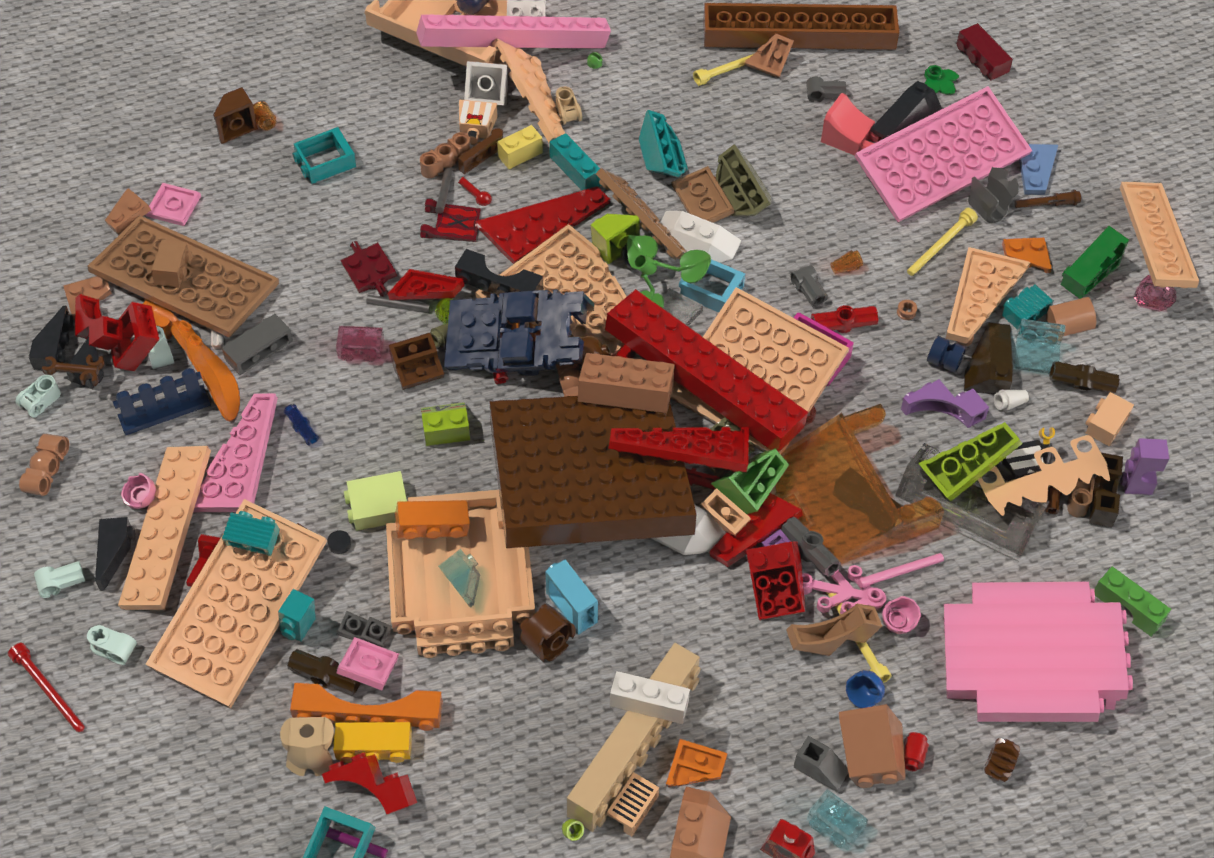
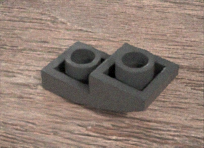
M346 611L336 635L351 640L356 637L383 647L392 626L372 617H369L367 620Z

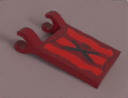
M426 199L425 212L437 213L435 210L437 201ZM445 204L443 213H438L436 228L422 224L420 237L476 242L478 228L475 221H478L480 218L481 208Z

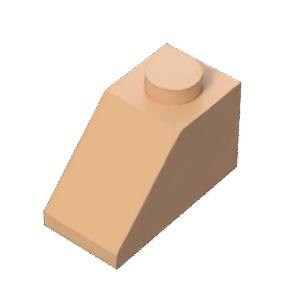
M717 488L701 504V508L706 510L724 531L734 536L751 520L746 513Z

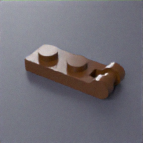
M500 128L493 129L489 137L478 142L467 152L462 153L458 157L459 171L465 175L497 153V141L503 139V130Z

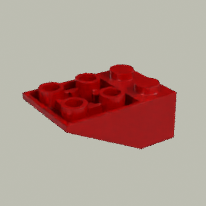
M798 541L746 550L759 620L805 612L803 572Z

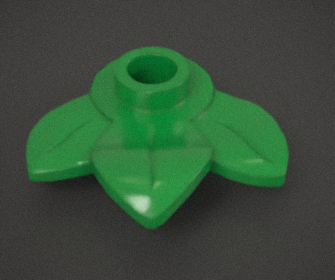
M931 65L924 73L925 84L935 90L936 94L940 92L945 95H952L956 91L953 81L957 80L959 75L953 70H942L940 66Z

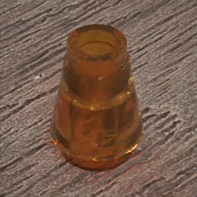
M850 250L834 262H831L830 266L834 274L859 270V267L863 266V260L858 250Z

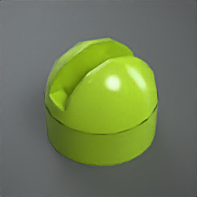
M568 819L562 825V833L569 840L577 841L584 833V826L576 819ZM570 827L575 831L573 834L569 830Z

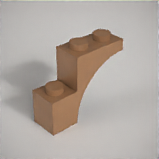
M857 603L848 611L830 620L809 625L791 624L786 631L793 650L830 656L846 640L865 643L882 627L875 607Z

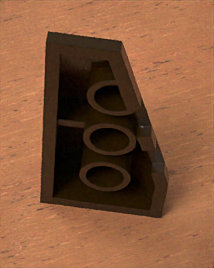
M988 322L965 370L964 391L974 389L978 393L995 395L1000 390H1010L1012 384L1011 331L1008 324Z

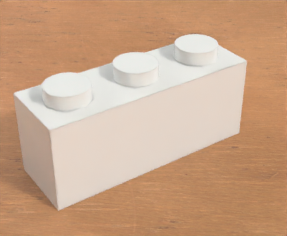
M616 671L610 692V707L683 724L689 703L690 689Z

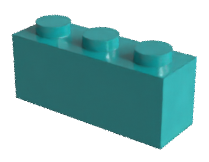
M567 133L549 142L550 158L581 191L601 186L599 183L601 179L596 175L600 168Z

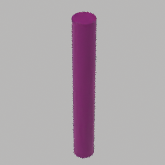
M329 827L325 836L356 849L360 842V838ZM370 843L366 852L380 858H385L388 849Z

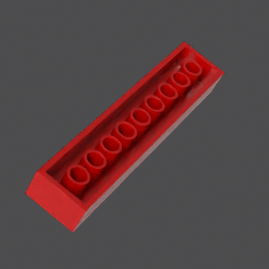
M635 289L607 313L605 325L607 332L647 361L675 364L674 380L739 428L749 427V435L768 449H776L780 452L804 428L808 411Z

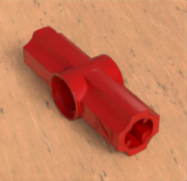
M843 305L837 308V311L811 314V319L832 331L837 330L841 333H847L852 328L878 325V311L874 306L852 308L851 306Z

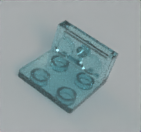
M1021 319L1016 336L1014 368L1049 374L1052 363L1060 360V344L1065 333V325Z

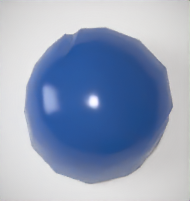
M862 670L847 680L846 693L849 700L856 707H872L883 699L885 686L881 678L873 671Z

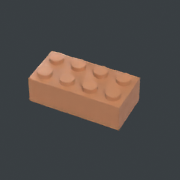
M586 353L578 380V402L667 413L674 382L675 364Z

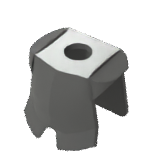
M992 167L986 187L976 177L972 178L968 203L986 222L995 223L1003 220L1008 215L1009 205L1013 198L1019 193L1017 178L1008 181L1009 171L1006 169Z

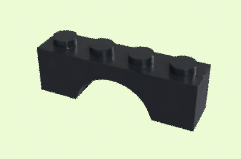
M465 249L455 265V277L462 278L464 284L474 286L482 291L495 293L498 296L499 293L544 289L543 276L525 269L511 276L497 275L487 268L485 255L469 249Z

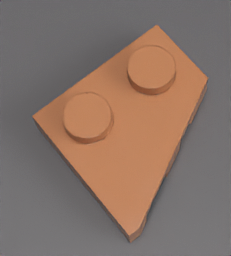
M775 34L756 53L746 59L744 65L779 78L794 40Z
M128 188L109 213L105 222L119 235L139 215L144 216L151 209L145 201Z
M98 276L64 285L73 320H75V297L79 294L99 299V301L111 295L108 281Z

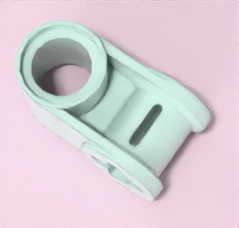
M156 326L159 341L148 354L153 369L174 364L170 346L160 326Z
M42 375L28 388L18 394L16 404L19 407H24L28 414L35 418L60 397L61 392L51 375Z
M101 625L92 627L87 633V639L94 654L120 665H124L137 645L136 640L131 636Z

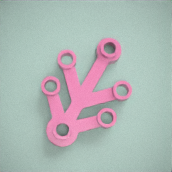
M857 565L849 567L847 577L851 581H855L861 590L854 589L839 572V569L831 576L838 585L813 580L810 574L803 573V581H806L803 582L804 595L811 593L813 589L836 594L830 598L823 596L818 599L817 609L822 613L829 612L832 607L842 603L840 614L846 612V608L850 609L857 603L873 606L878 610L886 602V595L881 589L873 588L870 585L862 588L859 586L858 579L862 578V569ZM851 598L859 599L855 603L845 602Z

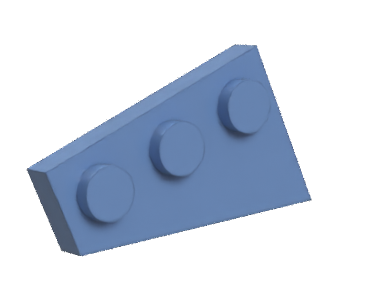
M1028 144L1032 152L1019 160L1024 195H1045L1058 145Z

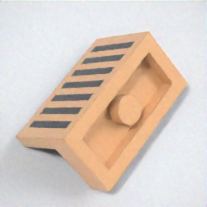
M633 772L606 814L624 825L623 832L632 837L659 797V787Z

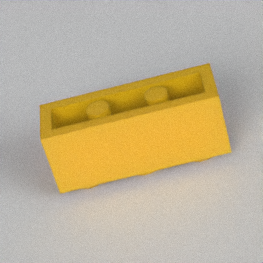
M410 722L335 723L333 748L335 758L344 763H351V757L365 752L366 756L375 754L378 762L379 760H390L391 762L400 763L404 759H411Z

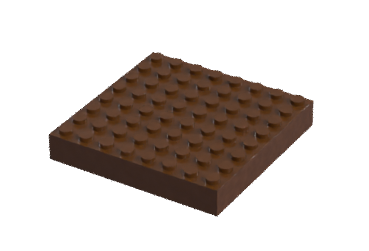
M578 396L490 401V426L506 549L695 535L697 514L683 461L664 460L660 457L641 456L637 453L618 452L608 449L611 428H639L643 432H651L653 428H662V432L673 431L676 425L670 402L667 413L578 402Z

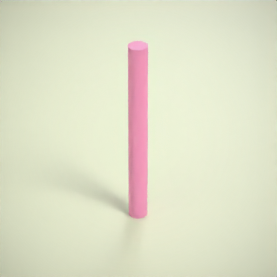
M941 553L859 578L858 584L861 588L941 563L944 561V557Z

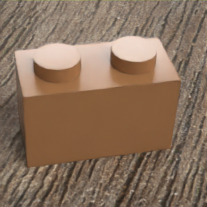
M161 240L151 269L154 285L180 287L182 279L186 278V266L191 263L192 258L191 251H188L187 242Z

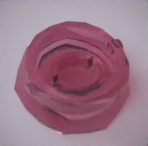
M1150 275L1142 279L1133 295L1140 307L1158 312L1168 309L1176 302L1175 287L1154 286Z

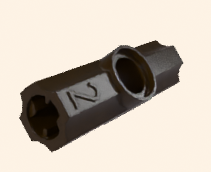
M1054 361L1049 372L1051 381L1070 384L1076 389L1086 391L1093 389L1114 394L1119 387L1120 379L1118 374L1099 371L1090 365H1071Z
M296 649L289 657L288 670L310 678L314 684H322L323 688L331 686L354 695L361 682L337 674L339 663L328 656H321L319 658Z

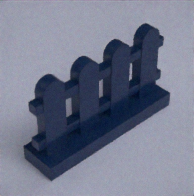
M192 368L185 369L181 374L182 378L173 380L172 376H165L161 378L160 385L153 388L148 383L142 384L138 387L139 393L130 395L128 391L119 392L116 395L117 400L113 401L115 409L120 408L121 413L117 415L125 436L211 406L204 384L199 385L198 380L202 379L200 371L195 373V370ZM185 385L186 391L178 393L177 387ZM163 393L165 398L156 401L155 395ZM142 400L143 406L134 408L133 403Z

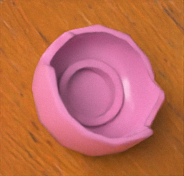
M139 473L137 476H129L121 492L123 502L133 509L145 508L155 499L156 487L154 482L143 473Z
M900 596L889 601L882 611L883 624L889 631L897 634H905L913 630L921 617L920 607L913 599L906 596Z

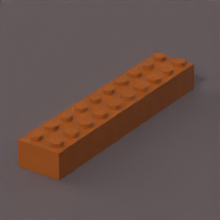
M704 3V47L760 48L772 36L778 34L794 40L791 48L896 50L899 38L897 5Z

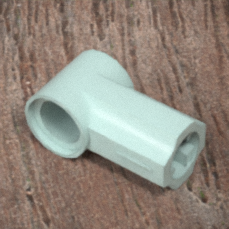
M79 561L56 569L53 567H42L34 573L39 596L42 598H49L51 594L55 596L63 588L85 582V576Z

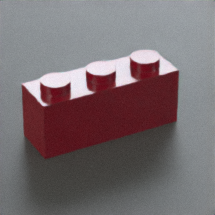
M978 23L959 31L956 43L958 49L968 56L970 62L974 63L983 75H986L990 80H994L1010 72L1013 59Z

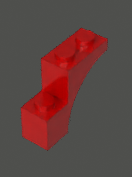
M82 294L75 297V336L85 339L89 336V346L108 351L123 341V321L102 316L99 299Z
M364 752L351 757V763L344 765V762L340 761L329 766L330 771L322 774L325 783L350 781L367 788L380 801L386 815L417 803L408 774L399 777L398 772L383 777L375 754L366 756Z

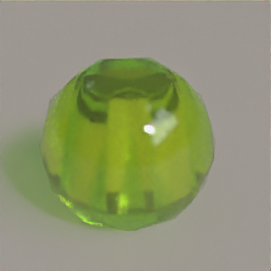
M443 298L437 303L435 314L440 322L448 323L450 300H456L454 298Z

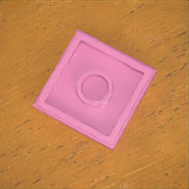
M162 183L149 205L151 211L146 214V217L185 226L201 194L197 191Z
M354 637L338 666L337 674L383 690L398 660L399 654Z

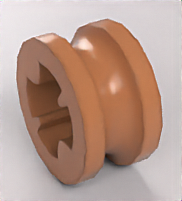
M902 300L898 305L897 315L903 320H912L917 311L916 303L911 300Z

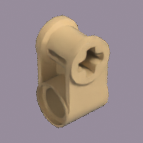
M566 86L558 88L556 90V109L562 125L575 120L582 121L581 108L577 103L573 90Z

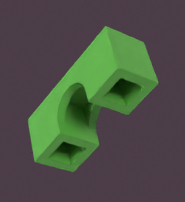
M1113 566L1098 581L1094 590L1095 596L1104 603L1120 602L1121 605L1125 606L1133 615L1132 623L1150 637L1161 627L1171 611V608Z

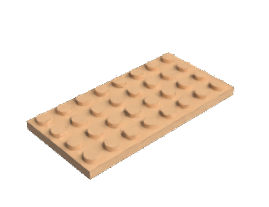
M245 499L236 514H239V511H244L252 514V518L261 519L263 516L274 519L280 528L272 555L268 556L227 546L221 537L146 662L149 668L229 708L233 706L280 624L279 609L292 589L299 591L327 542L325 537Z

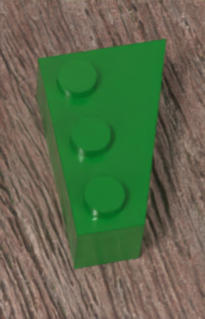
M1108 226L1084 253L1063 271L1061 286L1079 299L1083 298L1120 265L1129 239L1111 226Z

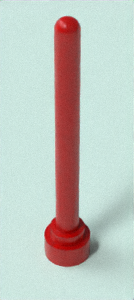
M21 642L11 647L8 651V656L13 663L22 665L74 730L82 732L84 724L31 661L30 650Z

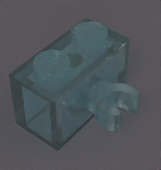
M828 789L809 810L807 817L809 825L815 831L824 832L830 837V841L838 848L844 847L846 850L850 849L865 830L869 820Z

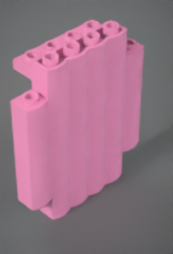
M1089 582L972 583V604H944L947 699H976L977 722H1098L1100 713H1104V705L1105 709L1115 710L1116 701L1127 699L1128 690H1133L1132 675H1127V668L1131 667L1130 653H1125V646L1129 644L1128 631H1123V624L1127 622L1126 610H1121L1120 602L1095 603V591L1090 589Z

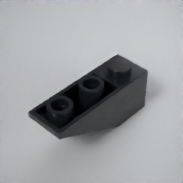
M62 306L32 340L29 360L33 370H42V366H51L46 363V357H53L58 363L65 362L66 353L64 348L65 345L69 344V327L73 326V316L69 314L67 306Z

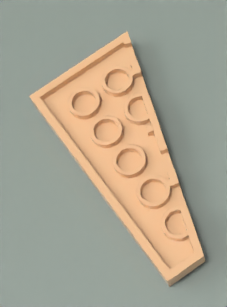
M496 38L492 45L500 50L502 54L500 59L502 63L510 68L509 75L523 98L527 97L530 103L528 108L531 113H534L540 121L537 124L548 143L563 135L565 132L560 122L561 119L557 114L556 105L552 99L546 76L543 73L541 61L536 56H531L522 49H517Z
M968 247L946 339L967 344L1027 271L1030 262Z

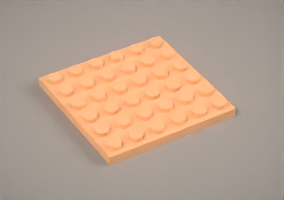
M737 287L703 336L804 408L808 413L849 351V348ZM674 380L670 397L672 400L715 424L724 418L722 414ZM749 435V440L753 446L764 452L770 450ZM788 444L779 452L781 455L785 451Z

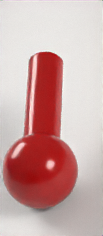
M464 177L459 180L458 183L476 198L478 205L486 206L491 203L492 197L488 192L478 190Z

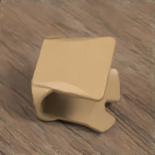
M289 718L283 723L280 739L283 747L288 751L286 767L291 772L303 777L307 769L313 770L315 776H320L330 770L329 766L334 763L328 748L335 734L333 724L328 718Z

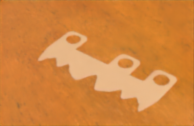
M1085 435L1070 442L1078 458L1076 460L1063 463L1057 450L1054 447H1048L1034 453V457L1042 471L1005 482L998 468L994 466L989 470L997 475V480L994 483H986L982 477L978 481L988 501L1000 515L1004 516V507H1006L1007 502L1021 506L1022 497L1034 502H1047L1049 485L1055 487L1064 495H1068L1076 487L1078 479L1089 484L1092 475L1096 474L1110 481L1107 463L1094 439L1089 435ZM1081 440H1086L1091 443L1092 448L1089 452H1081L1077 449V443ZM1045 452H1051L1055 455L1056 459L1052 464H1045L1040 459L1041 455Z

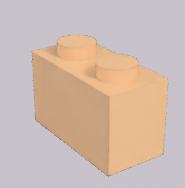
M1110 392L1106 399H1100L1096 406V410H1098L1096 414L1091 413L1085 423L1088 425L1085 434L1110 446L1130 416L1134 404Z

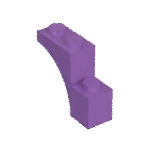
M938 379L933 383H926L915 392L907 393L903 398L901 410L905 415L926 410L946 413L955 417L969 428L986 419L989 406L974 389L961 392L954 397Z

